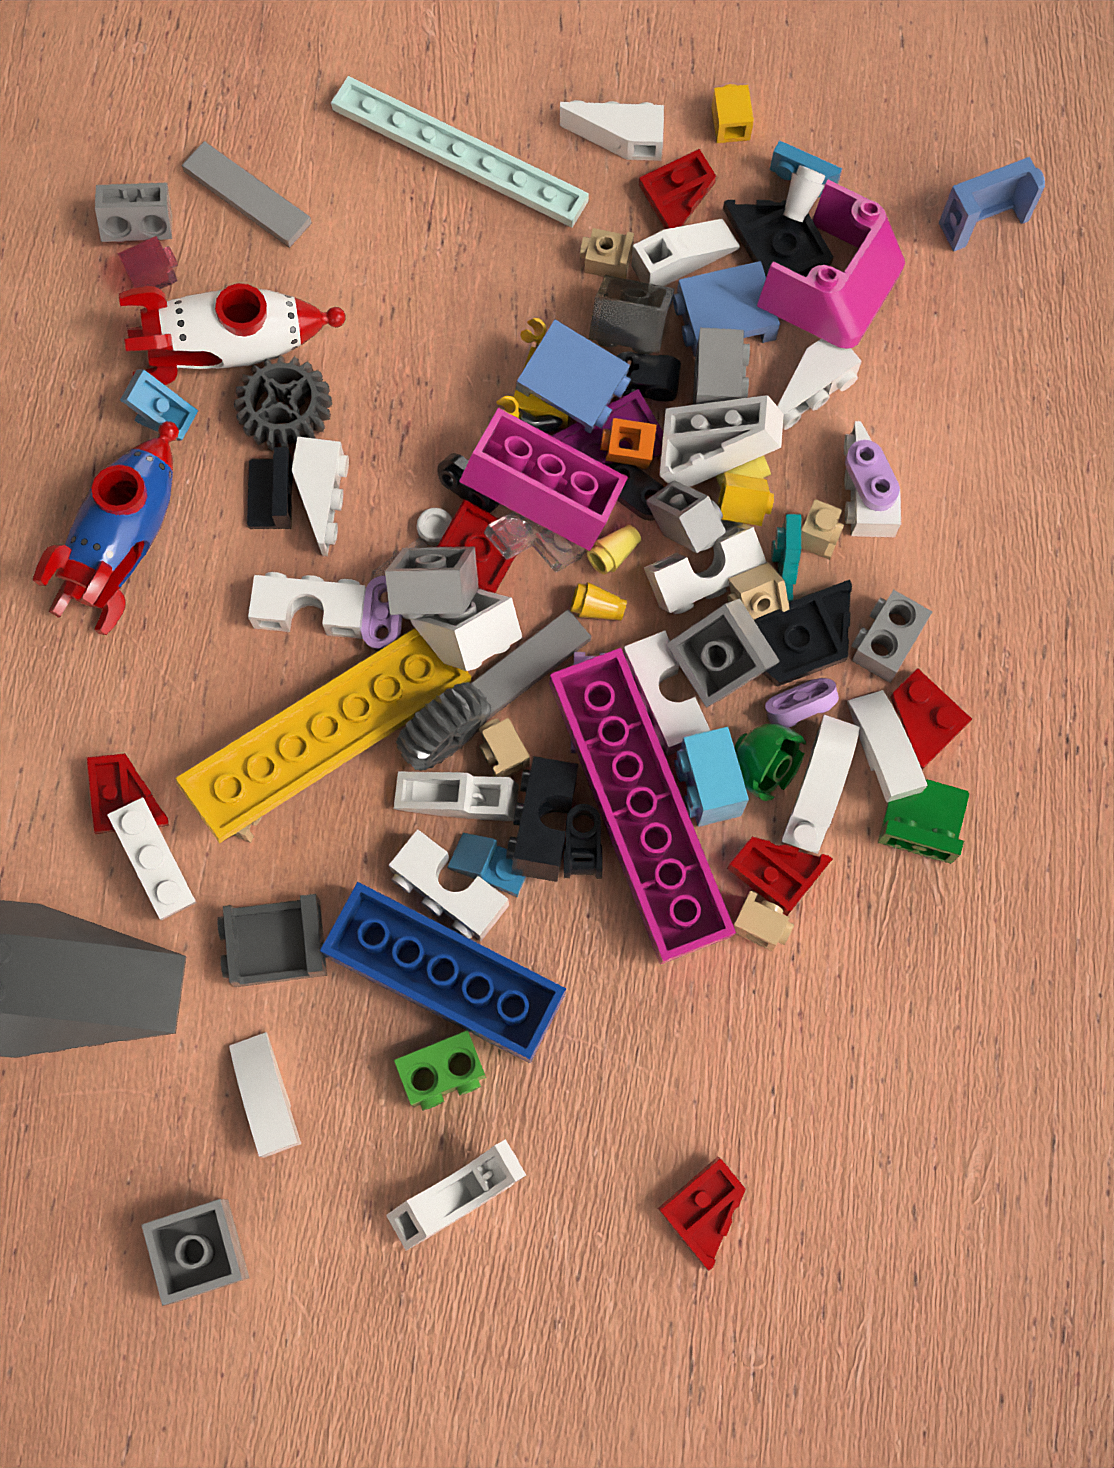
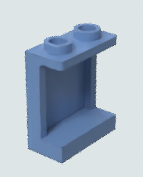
M1027 157L954 185L939 220V225L953 251L967 246L976 222L1013 209L1021 224L1028 222L1045 188L1043 173L1034 166L1031 158Z
M761 261L679 279L677 294H673V305L676 315H682L685 324L682 326L683 341L686 347L691 346L694 357L696 355L700 327L744 330V338L760 335L762 343L776 340L780 326L778 317L757 307L766 280Z
M554 319L519 376L516 390L529 397L530 393L584 425V430L591 434L595 426L602 428L609 418L612 409L607 406L613 396L616 395L620 398L629 385L631 378L626 375L630 364Z

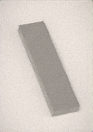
M205 141L182 165L185 173L289 248L312 224L310 216Z
M569 609L471 683L478 690L482 691L487 697L486 700L491 705L490 717L487 720L572 656L574 652H577L591 641L592 636Z

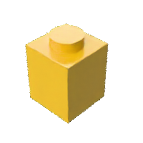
M728 84L714 88L711 109L716 143L749 141L754 123L749 85L737 86L735 84Z
M724 472L717 502L723 514L722 520L762 526L764 515L771 514L774 503V493H770L767 479Z

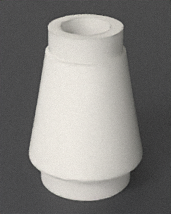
M799 165L797 172H792L783 215L803 222L825 187L822 184L825 175Z

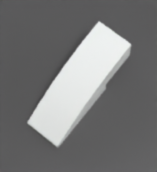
M881 690L848 700L847 704L854 724L860 727L858 735L871 771L875 770L886 803L921 793L927 787V782L903 725L884 691Z
M398 771L394 809L446 817L514 821L519 784L509 777H476L469 773Z
M267 1032L230 1045L229 1048L239 1090L259 1157L264 1158L300 1145L301 1141L290 1110V1101Z

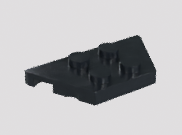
M735 200L724 201L723 210L753 263L761 261L766 277L773 261L804 277H807L811 269L816 266H830L832 264L834 256L810 215L807 214L803 222L783 215L787 200L782 202L756 200V204H735Z
M850 580L788 602L790 610L782 612L778 609L754 619V622L780 661L762 673L777 687L847 660L849 648L848 629L850 627L851 613L849 612L850 594L852 591Z

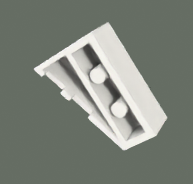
M768 395L666 408L660 476L668 484L675 480L691 487L781 448L784 414Z

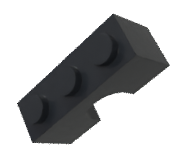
M533 756L531 770H523L520 791L526 792L524 803L517 802L513 825L519 826L517 837L510 836L506 859L513 860L512 874L558 882L566 831L548 828L540 819L551 812L569 813L576 786L578 764Z

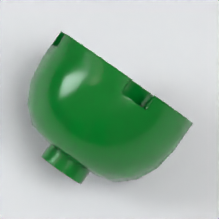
M763 724L754 728L749 733L742 734L737 740L734 749L745 788L763 801L774 799L775 796L771 792L778 785L784 790L797 774L805 753L799 750L800 743L806 745V740L792 729L780 724Z

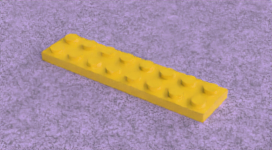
M415 628L175 778L176 784L220 844L405 725L415 716V713L424 708L425 704L430 703L436 695H441L446 689H451L456 684L470 683L471 675L468 671L444 664Z

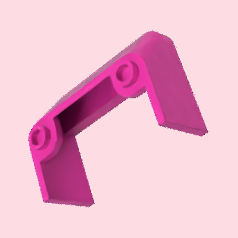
M827 180L812 220L817 228L859 248L844 272L832 266L819 265L812 268L807 277L773 261L757 307L837 347L848 349L857 346L900 277L905 265V259L884 209L875 201Z

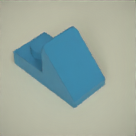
M779 140L773 151L770 171L775 172L784 180H791L792 172L796 173L799 165L825 175L822 183L824 185L827 180L836 184L839 183L842 168Z
M144 369L136 370L120 399L121 402L138 413L135 418L137 423L158 432L159 426L166 421L175 423L179 428L178 438L176 439L178 441L183 440L198 412L196 408Z
M462 833L448 865V868L472 879H476L479 876L492 887L518 897L526 879L525 876L512 874L513 860L506 859L507 849L497 846V840L468 833Z

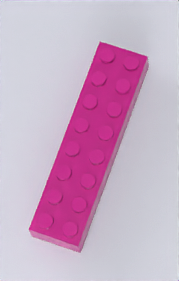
M622 648L550 674L549 685L659 964H664L731 938L736 934V931Z

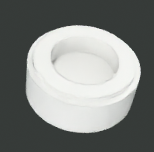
M440 508L425 510L417 520V531L420 539L427 545L437 546L452 521L451 516Z

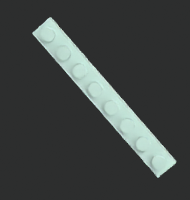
M350 76L346 78L331 101L333 111L571 228L589 201V193Z

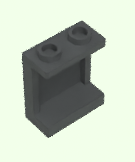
M316 894L302 895L300 900L240 908H233L231 905L223 906V916L218 917V933L220 940H226L227 954L221 955V970L223 978H229V983L234 987L327 976L326 958L320 952L324 944L321 905Z

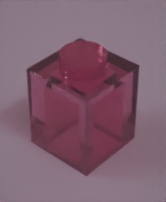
M157 236L118 253L134 288L154 286L162 289L178 281L173 270L174 267L179 266L169 246L162 247Z

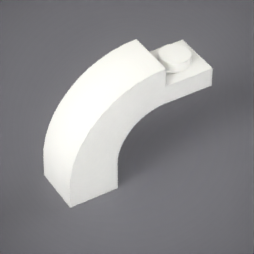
M827 715L823 716L812 746L797 799L783 834L782 842L818 854L845 784L858 739L859 726Z
M505 1139L444 1180L405 1201L386 1216L407 1251L502 1193L526 1176Z

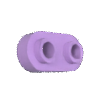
M870 440L855 442L849 448L845 458L847 471L863 503L869 509L874 511L888 510L897 500L900 491L899 483L878 444ZM867 453L872 459L865 461L860 457V454ZM883 485L886 487L887 492L881 493L876 490L875 486Z
M386 576L372 579L365 591L361 634L363 640L377 651L399 639L401 635L402 615H390L389 602L383 603L380 600L381 595L387 591ZM383 627L388 628V635L383 639H378V630Z
M818 678L773 696L765 704L769 722L771 724L792 727L803 719L817 713L829 711L839 700L836 684L831 679Z

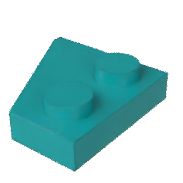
M786 514L783 526L776 528L775 540L772 541L771 561L778 562V574L785 581L788 602L793 601V584L797 582L801 556V515Z

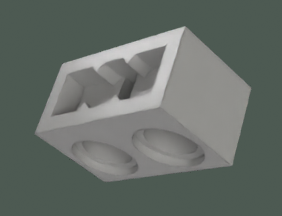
M167 183L96 185L95 212L101 242L172 239V211Z
M894 589L888 600L880 597L870 614V617L875 619L870 630L862 627L852 644V647L857 649L852 661L891 683L932 611ZM889 615H901L905 619L906 624L901 626L894 624L890 620ZM877 643L885 646L888 655L880 656L875 654L871 645Z

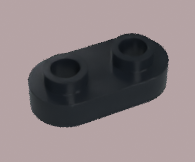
M455 453L448 455L439 463L437 468L442 485L463 500L469 501L486 512L491 513L500 503L459 482L469 460Z
M612 463L609 466L610 468L629 477L617 501L640 518L648 521L655 520L646 503L645 496L656 494L664 486L635 465Z

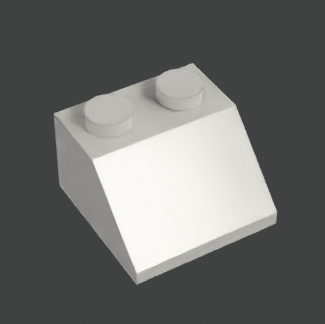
M478 589L465 613L458 617L441 618L439 614H425L423 617L411 619L412 625L441 661L463 671L478 668L481 666L482 661L494 654L507 651L511 644L523 638L512 598Z

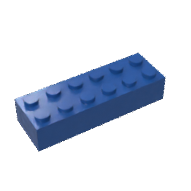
M360 882L356 883L320 949L325 958L466 1031L468 1030V1032L530 1064L566 995V988Z

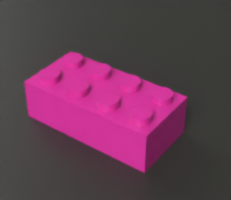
M498 408L474 449L459 482L590 551L604 528L628 477Z

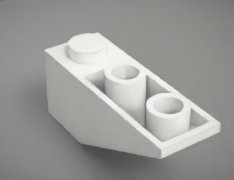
M580 100L560 102L561 127L626 160L661 161L664 105H654L648 102L620 104L614 101L585 103Z
M718 219L665 229L634 244L631 266L649 294L738 250L740 246L724 220Z
M820 339L806 349L777 406L784 414V430L795 425L800 420L801 414L811 408L814 411L828 401L829 395L837 389L844 391L855 383L862 361L851 348H840Z
M855 421L851 434L845 435V456L851 445L860 440L872 441L861 421ZM867 453L860 454V457L865 461L872 459ZM846 468L844 484L845 490H851V502H846L845 523L851 524V536L895 537L901 525L900 491L896 502L888 510H871L863 503ZM875 486L877 491L881 493L887 492L885 486Z
M297 437L292 473L322 556H328L330 544L335 545L337 540L338 524L333 522L335 510L341 511L343 489H339L341 477H347L349 456L344 455L341 442Z

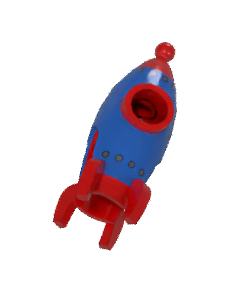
M171 421L163 422L158 429V438H153L139 444L122 455L110 466L100 471L94 478L92 487L78 509L65 545H51L43 552L36 567L33 581L40 586H46L55 572L56 577L65 580L49 609V612L60 618L72 598L84 605L102 609L100 618L94 628L98 634L107 635L119 621L126 607L124 594L119 589L150 549L161 529L170 504L173 457L169 443L178 438L179 428L175 423Z

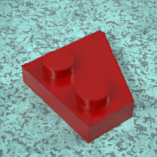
M698 149L639 177L638 185L664 228L670 229L684 225L714 186L716 174L701 150Z
M919 668L890 696L895 712L901 718L903 728L922 770L972 721V718Z
M126 753L87 757L95 834L116 832L107 814L142 797L157 826H169L168 817L156 802Z
M752 836L731 861L727 869L764 899L781 907L784 910L783 914L788 916L833 858L825 854L815 856L798 852L799 848L785 844L778 846L769 840Z
M716 1157L657 1209L702 1265L710 1271L715 1265L716 1259L714 1258L724 1236H727L732 1224V1215L735 1209L739 1207L746 1189L720 1157Z

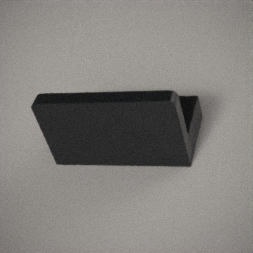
M274 447L273 459H251L249 461L247 525L249 529H291L293 460L288 447Z

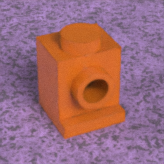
M613 418L610 429L603 428L600 450L606 451L605 461L636 465L642 469H647L652 461L657 425ZM627 441L631 444L632 449L620 448L619 443Z

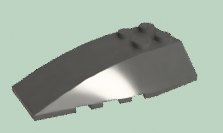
M0 900V1057L20 1058L33 1054L53 1053L72 1048L92 1047L111 1042L176 1034L187 957L42 904Z

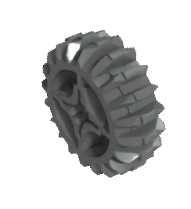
M280 355L275 364H272L266 358L264 361L265 367L262 369L253 365L251 369L253 376L243 374L242 382L244 386L236 387L238 397L234 402V407L238 411L236 417L239 424L244 425L243 430L248 437L254 435V441L259 446L266 441L268 448L272 451L278 443L282 447L289 448L290 443L295 442L296 444L297 437L315 439L314 430L324 432L325 425L323 421L330 420L331 417L330 410L328 409L332 407V398L328 395L330 389L328 383L323 381L322 373L319 370L313 371L312 365L308 361L300 366L299 359L295 356L289 363H286L284 357ZM266 391L268 397L261 404L262 408L256 412L257 402ZM311 395L310 406L301 416L299 408L305 403L304 399Z
M469 682L456 684L453 688L446 689L441 695H436L430 703L425 704L424 708L415 713V716L407 722L406 727L400 731L396 744L402 753L401 756L415 770L419 771L433 768L436 764L442 763L457 750L462 749L464 744L472 740L471 738L479 732V728L487 722V718L490 717L491 705L486 700L487 697L480 689L478 690Z

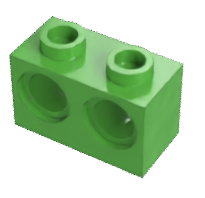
M468 1030L394 1060L411 1106L421 1105L422 1111L444 1103L443 1095L455 1090L461 1096L480 1088L481 1084L479 1081L486 1078ZM457 1055H465L471 1060L469 1072L462 1076L452 1074L449 1069L451 1060ZM420 1070H429L434 1074V1084L426 1091H419L413 1085V1078Z

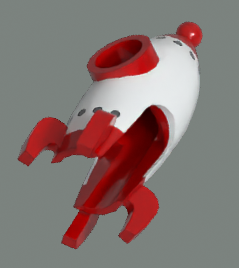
M241 283L230 285L224 290L189 295L167 301L165 293L154 286L133 288L119 293L120 306L146 307L140 309L142 326L127 328L128 338L124 339L126 351L148 350L149 366L155 367L145 371L164 385L170 384L176 379L178 368H231L261 363L266 358L269 360L276 359L280 355L282 356L310 340L324 325L328 324L331 327L338 328L346 320L345 312L339 307H332L327 312H322L314 305L296 297L270 290L257 289L249 284Z

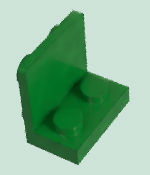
M925 779L927 787L921 793L888 802L878 843L952 864L962 852L964 841L959 839L970 794L967 790Z

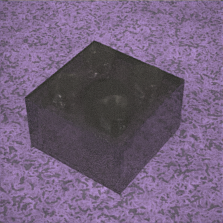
M605 275L595 297L589 339L596 340L599 345L605 347L621 345L631 347L634 352L640 354L659 353L668 327L675 288Z

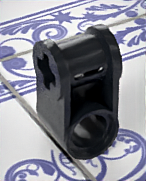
M631 351L622 352L616 356L628 363V360L631 361L628 370L631 376H627L631 378V381L623 396L639 389L643 398L655 401L668 402L677 398L681 371L680 360L669 355H649Z
M579 804L569 811L566 819L564 878H570L571 875H595L596 879H602L603 853L600 814L591 805ZM581 815L590 817L594 822V827L585 833L577 831L572 824L573 820Z

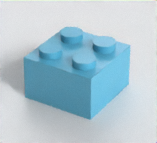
M724 727L683 737L681 748L677 751V760H674V765L679 782H686L687 795L684 796V802L689 817H695L698 827L741 817L749 798L729 728Z

